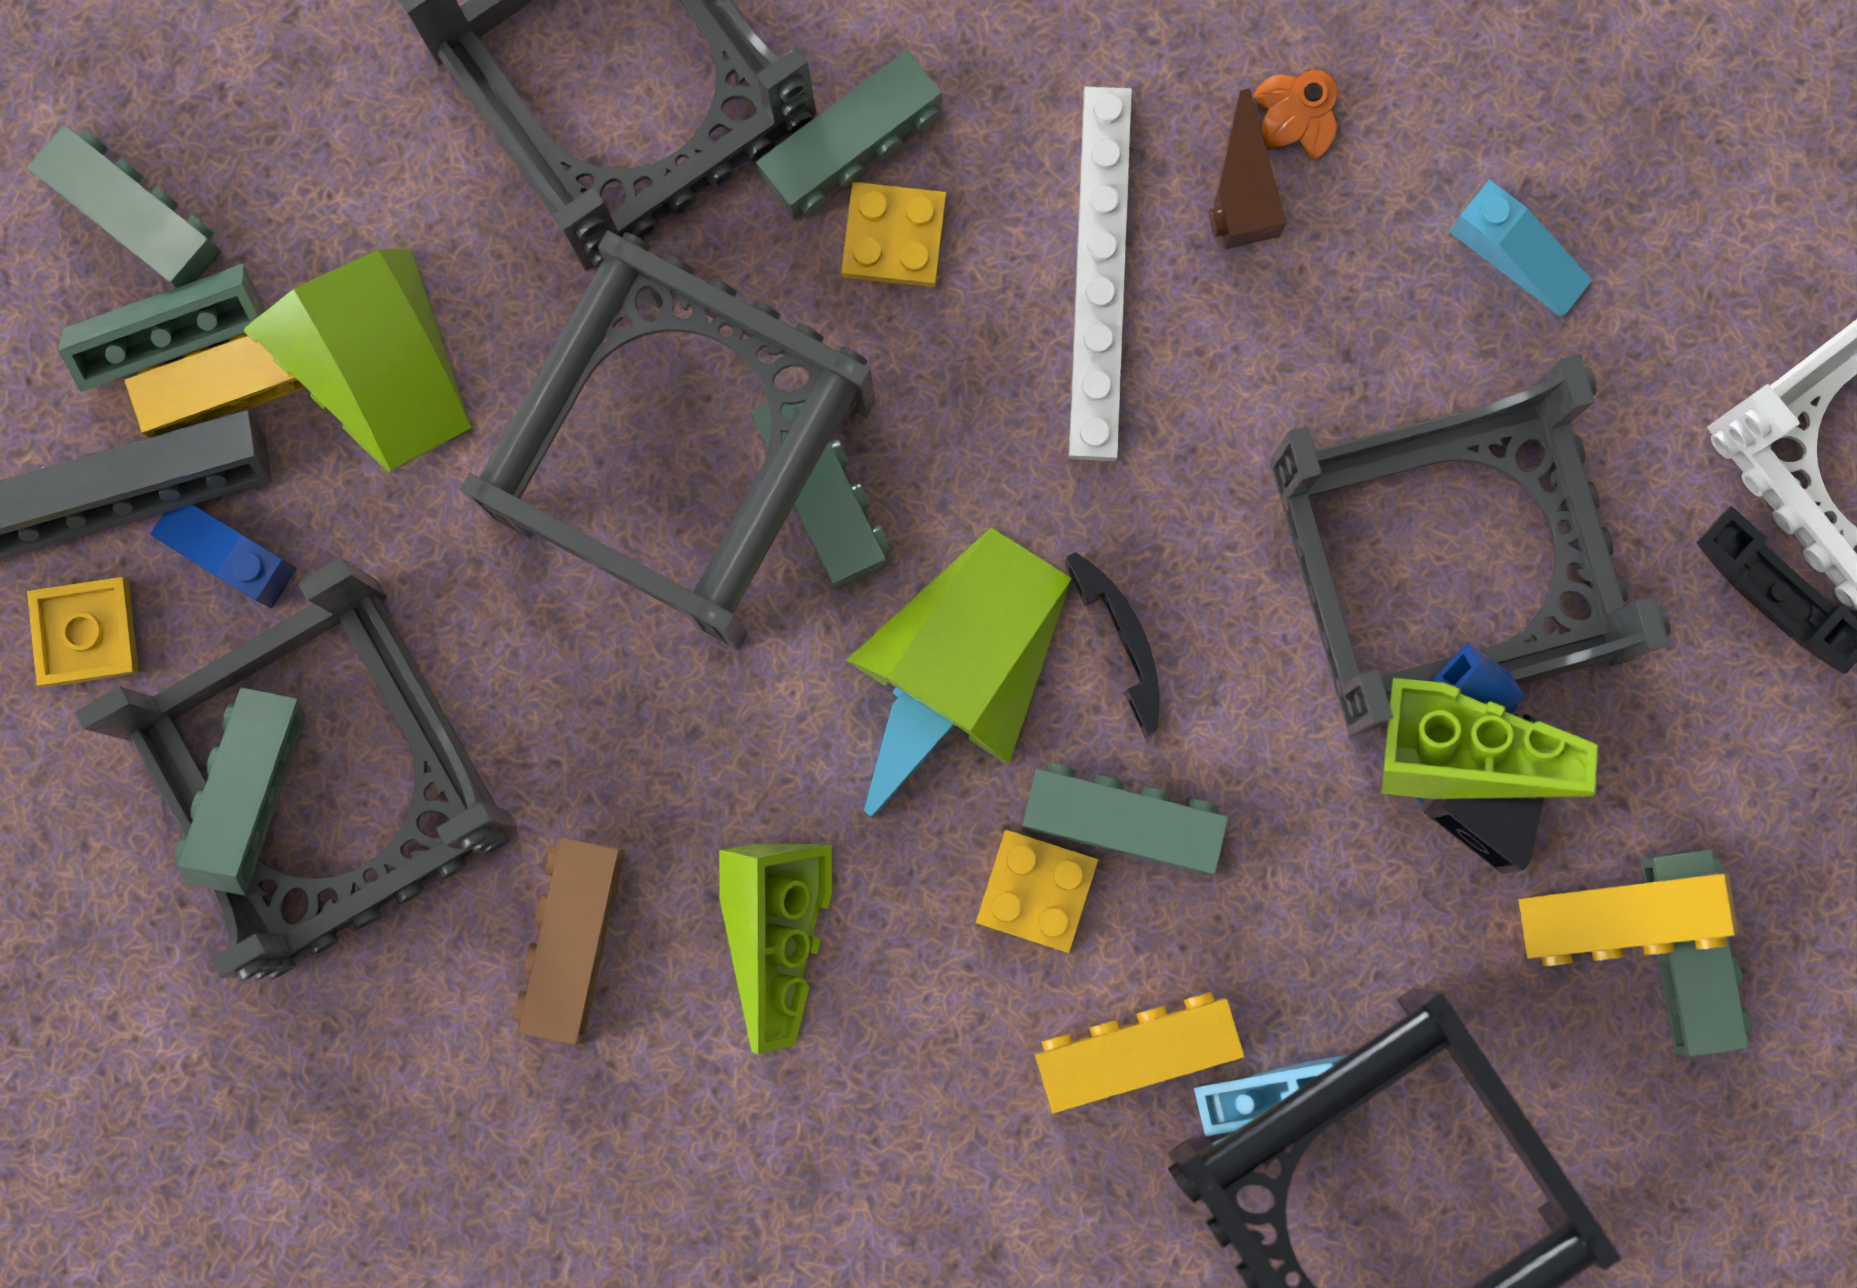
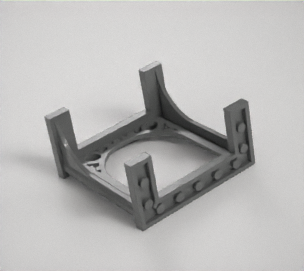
M398 0L433 59L438 65L444 63L548 208L574 256L585 271L592 266L599 268L604 258L598 246L607 230L620 237L627 232L642 240L647 238L657 229V222L671 212L677 215L689 209L697 200L695 195L710 185L713 188H717L728 182L736 172L734 168L749 158L751 161H757L773 149V142L787 132L793 135L813 119L811 115L816 113L808 62L797 47L781 58L776 56L764 44L733 0H680L707 38L715 61V93L704 122L684 146L655 163L629 169H613L591 165L571 156L552 141L478 39L534 0H468L461 6L458 5L456 0ZM724 54L728 56L730 61H724ZM735 72L739 77V84L746 81L750 87L741 85L729 87L726 82L729 76ZM743 99L755 106L756 113L748 120L736 121L725 116L722 108L730 100ZM718 127H724L730 131L720 135L719 140L716 142L710 139L711 133ZM686 157L689 159L680 167L676 165L679 158ZM562 165L570 167V170L567 172ZM585 176L594 178L589 190L577 180ZM643 179H649L653 182L651 187L645 186L641 193L636 196L634 187L638 182ZM617 181L622 183L625 188V200L619 209L609 212L601 198V194L607 184Z
M607 230L598 246L604 258L480 477L469 472L460 491L492 519L528 538L531 537L532 533L685 614L697 629L739 650L747 632L734 612L835 431L851 413L856 412L866 418L876 402L871 368L865 366L867 359L856 351L844 346L837 351L823 344L824 337L812 328L800 323L797 324L796 328H793L778 320L780 314L770 306L759 301H754L751 306L736 298L737 292L728 284L716 278H711L707 283L692 275L693 268L679 258L668 255L663 260L648 252L651 247L637 236L625 232L620 237ZM637 297L659 309L663 303L660 317L655 321L644 319L637 310ZM673 297L678 299L680 306L685 311H688V307L692 308L693 312L689 318L680 319L673 315ZM624 306L632 325L627 330H618L614 327L619 321L623 320L619 312ZM707 315L714 318L710 324ZM727 325L733 328L732 335L729 337L721 336L719 333L721 327ZM663 332L698 334L720 342L733 350L751 367L760 380L768 398L771 412V439L765 462L693 592L520 500L594 370L621 346L635 339ZM743 335H746V336L750 337V338H747V339L742 340ZM608 337L609 340L602 344L604 338ZM763 348H768L766 350L767 354L772 356L782 354L784 356L776 359L772 364H765L758 359V352ZM788 367L804 368L809 373V379L802 388L792 392H784L774 386V379L780 371ZM805 402L801 411L796 407L794 408V417L791 421L781 414L784 404L796 405ZM782 432L788 433L782 442Z
M1580 354L1560 359L1533 387L1499 401L1315 450L1308 426L1288 431L1270 459L1271 468L1349 736L1368 732L1393 718L1390 709L1393 678L1433 682L1436 675L1453 657L1381 676L1379 669L1360 674L1309 500L1310 496L1441 462H1470L1495 469L1523 487L1540 507L1551 531L1554 543L1555 565L1549 593L1544 604L1531 622L1510 639L1479 651L1510 672L1517 685L1607 661L1609 667L1615 666L1669 645L1667 635L1671 631L1670 621L1665 609L1657 605L1654 595L1635 600L1627 605L1624 604V601H1627L1628 598L1627 587L1621 574H1615L1610 555L1613 554L1612 538L1606 527L1601 528L1596 509L1599 508L1598 492L1592 481L1587 482L1582 463L1585 462L1584 447L1579 436H1573L1570 423L1595 402L1593 396L1596 395L1597 391L1593 372L1589 367H1584ZM1509 438L1510 441L1505 448L1504 457H1495L1491 453L1489 446L1501 447L1503 445L1501 440ZM1526 441H1536L1542 447V460L1533 471H1522L1516 463L1518 449ZM1477 447L1476 452L1467 450L1469 448ZM1548 470L1551 473L1549 476V486H1555V490L1552 493L1542 490L1539 478ZM1563 521L1566 523L1568 534L1559 532L1557 527L1559 522ZM1570 564L1579 566L1576 574L1584 584L1569 580L1567 568ZM1566 592L1582 596L1590 605V616L1585 620H1576L1569 617L1560 608V596ZM1552 618L1558 626L1568 630V632L1559 634V628H1557L1551 634L1546 635L1544 623L1546 619ZM1530 636L1535 640L1534 642L1525 643Z
M343 558L298 583L307 601L313 603L311 606L155 696H149L118 686L75 711L84 730L132 741L135 744L184 836L188 835L193 821L191 818L193 799L198 791L204 790L207 780L174 719L336 625L342 623L401 727L412 753L415 784L407 818L394 840L376 858L364 866L339 876L318 879L296 877L280 872L258 859L246 896L214 890L221 906L228 932L227 950L210 960L220 978L239 977L240 981H245L254 977L255 981H258L267 976L269 980L282 976L297 966L294 961L295 957L309 949L315 955L339 942L336 933L352 924L356 930L371 924L382 916L379 910L382 906L394 899L400 905L417 897L425 891L422 885L423 882L437 874L443 880L458 873L468 865L464 858L481 850L486 855L499 849L510 841L507 833L517 828L509 811L498 808L381 603L380 600L387 596L378 580ZM426 762L428 763L431 772H426ZM435 782L437 795L441 796L445 793L448 802L428 800L426 790ZM438 811L450 819L436 828L441 838L429 837L421 831L419 819L426 812ZM413 839L421 845L430 848L427 851L414 850L410 852L413 856L412 858H407L403 854L404 845ZM387 865L396 867V869L389 872ZM369 869H375L378 874L377 880L369 883L365 877ZM268 880H274L279 888L272 895L269 906L265 897L271 894L264 890L261 884ZM356 884L360 890L354 893ZM301 888L308 896V909L301 921L291 924L284 916V902L291 891ZM330 888L334 889L338 895L336 902L334 899L328 900L323 907V912L320 913L321 893Z

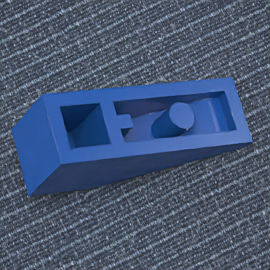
M195 505L163 513L150 533L151 536L206 571L269 608L274 606L297 570V567Z

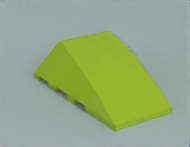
M377 249L291 290L244 328V332L255 343L259 341L275 357L274 362L288 375L292 374L311 392L310 397L321 408H327L343 423L342 428L388 473L472 429L411 249Z
M991 527L848 657L846 662L885 687L889 683L967 732L969 734V741L1009 766L1072 578Z

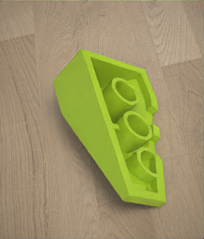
M1393 678L1390 702L1393 718L1388 722L1382 794L1427 799L1594 796L1597 744L1540 721L1531 723L1505 712V707L1491 701L1487 705L1460 694L1461 689L1446 683Z
M756 843L719 850V899L752 1053L762 1054L796 1045L809 992L808 983L802 979L809 952L818 954L821 938L812 936L819 907L829 909L832 896V845Z

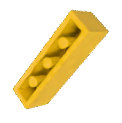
M246 333L228 338L229 342L214 348L206 346L184 354L183 359L167 365L159 363L138 371V375L124 380L141 432L149 438L172 432L181 427H189L221 418L226 414L242 412L307 388L292 374L288 375L274 362L275 357L259 341L255 343Z
M1729 873L1518 899L1527 959L1541 957L1543 966L1573 963L1572 954L1592 952L1593 961L1624 957L1622 948L1643 946L1644 955L1675 952L1674 942L1695 940L1696 949L1728 946L1727 936L1738 934Z
M1207 992L1184 999L1186 1009L1167 1014L1165 1005L1136 1013L1138 1023L1120 1028L1116 1019L1089 1027L1091 1036L1072 1042L1070 1033L1041 1041L1044 1050L1036 1052L1034 1055L1052 1114L1244 1058L1228 1000L1225 998L1214 1000L1213 993Z

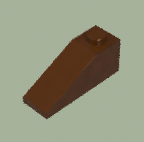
M1250 88L1240 91L1234 110L1214 208L1209 209V220L1214 237L1222 236L1225 250L1280 237L1286 225Z

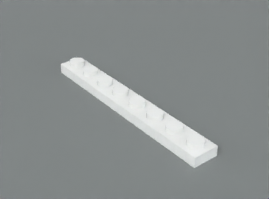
M1087 86L1084 88L1069 459L1117 460L1132 88Z

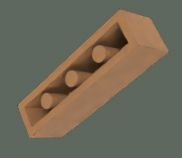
M562 837L560 838L559 847H551L546 864V875L552 876L548 895L542 894L540 896L535 915V923L541 924L537 944L531 943L529 945L524 965V971L531 973L527 992L520 991L514 1008L513 1019L520 1022L519 1034L572 1045L583 1044L625 853L624 850Z

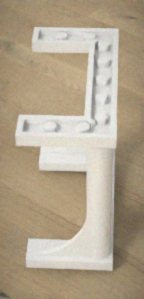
M1857 319L1774 383L1765 385L1707 427L1712 433L1711 442L1715 449L1723 457L1734 460L1743 471L1741 477L1745 486L1754 495L1765 498L1774 509L1772 516L1776 524L1787 534H1794L1806 548L1803 554L1807 562L1818 572H1825L1837 586L1834 592L1838 600L1852 611H1857V553L1853 550L1857 545V527L1838 510L1824 486L1818 466L1817 439L1819 427L1827 406L1839 389L1857 374ZM1817 398L1815 406L1810 404L1811 401ZM1800 414L1804 415L1807 422V427L1804 431L1796 427L1800 424L1798 421ZM1779 438L1792 439L1803 448V456L1796 462L1782 461L1771 450V444ZM1802 472L1808 480L1807 488L1803 489L1800 485L1801 482L1794 478L1791 473ZM1824 513H1830L1833 516V524Z

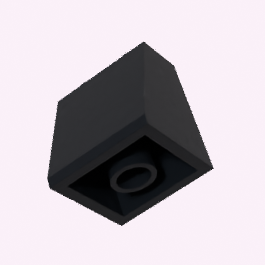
M1517 713L1513 714L1531 723L1538 722L1537 719L1528 714H1524L1522 717ZM1545 797L1434 799L1424 813L1501 874L1524 871L1530 864Z

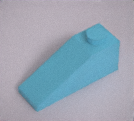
M1490 179L1449 231L1561 318L1565 316L1592 282L1587 273L1532 212Z
M897 687L892 693L898 698L892 704L864 807V812L872 819L956 726Z
M1348 1055L1300 1063L1195 1087L1194 1090L1205 1137L1235 1132Z

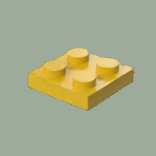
M852 182L841 269L842 278L935 288L946 192Z
M118 577L27 591L37 686L47 688L139 674L129 579Z
M1005 829L976 924L1069 953L1098 859Z

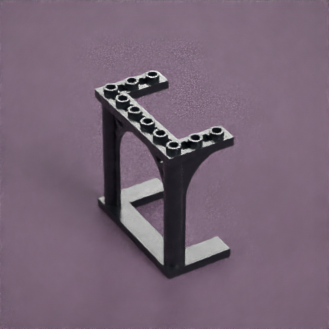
M1412 988L1397 998L1407 1016L1232 1134L1195 1150L1184 1141L1168 1152L1175 1163L1167 1169L1182 1192L1190 1198L1193 1204L1199 1200L1206 1204L1213 1215L1212 1218L1206 1221L1212 1234L1222 1248L1232 1244L1242 1259V1262L1234 1267L1248 1288H1316L1304 1273L1295 1256L1287 1228V1196L1291 1178L1298 1162L1310 1144L1328 1127L1444 1049H1447L1548 1199V1202L1538 1208V1211L1553 1231L1470 1288H1560L1592 1265L1605 1271L1622 1260L1442 991ZM1295 1143L1290 1153H1287L1285 1148ZM1275 1159H1278L1281 1166V1173L1274 1180L1264 1173L1254 1172V1169L1262 1164L1265 1169H1268ZM1260 1185L1271 1191L1274 1196V1204L1266 1212L1251 1213L1239 1205L1237 1194L1245 1186ZM1245 1223L1251 1225L1271 1224L1276 1232L1275 1240L1270 1244L1262 1243L1261 1241L1265 1240L1266 1237L1258 1230L1248 1229ZM1269 1259L1284 1262L1275 1270ZM1297 1272L1299 1274L1300 1281L1296 1286L1287 1285L1286 1276L1288 1273Z

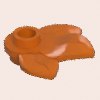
M1311 69L1297 77L1278 74L1260 84L1253 94V99L1262 107L1268 109L1261 126L1266 148H1280L1300 140L1304 150L1313 160L1320 158L1329 149L1337 131V123L1332 108L1337 101L1338 90L1336 82L1328 73L1318 69ZM1310 85L1320 86L1323 90L1321 99L1316 102L1307 100L1304 95L1306 88Z

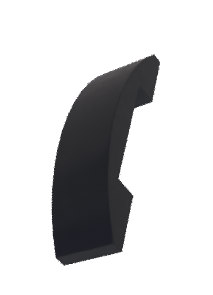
M1732 506L1727 507L1696 542L1703 553L1743 597L1784 633L1842 674L1847 673L1857 662V618L1842 604L1833 606L1764 544L1768 539Z
M1074 552L1066 556L1065 565L1084 606L1100 599L1103 600L1140 681V684L1128 688L1124 694L1145 738L1157 730L1159 718V685L1150 645L1135 612L1115 584L1089 560Z

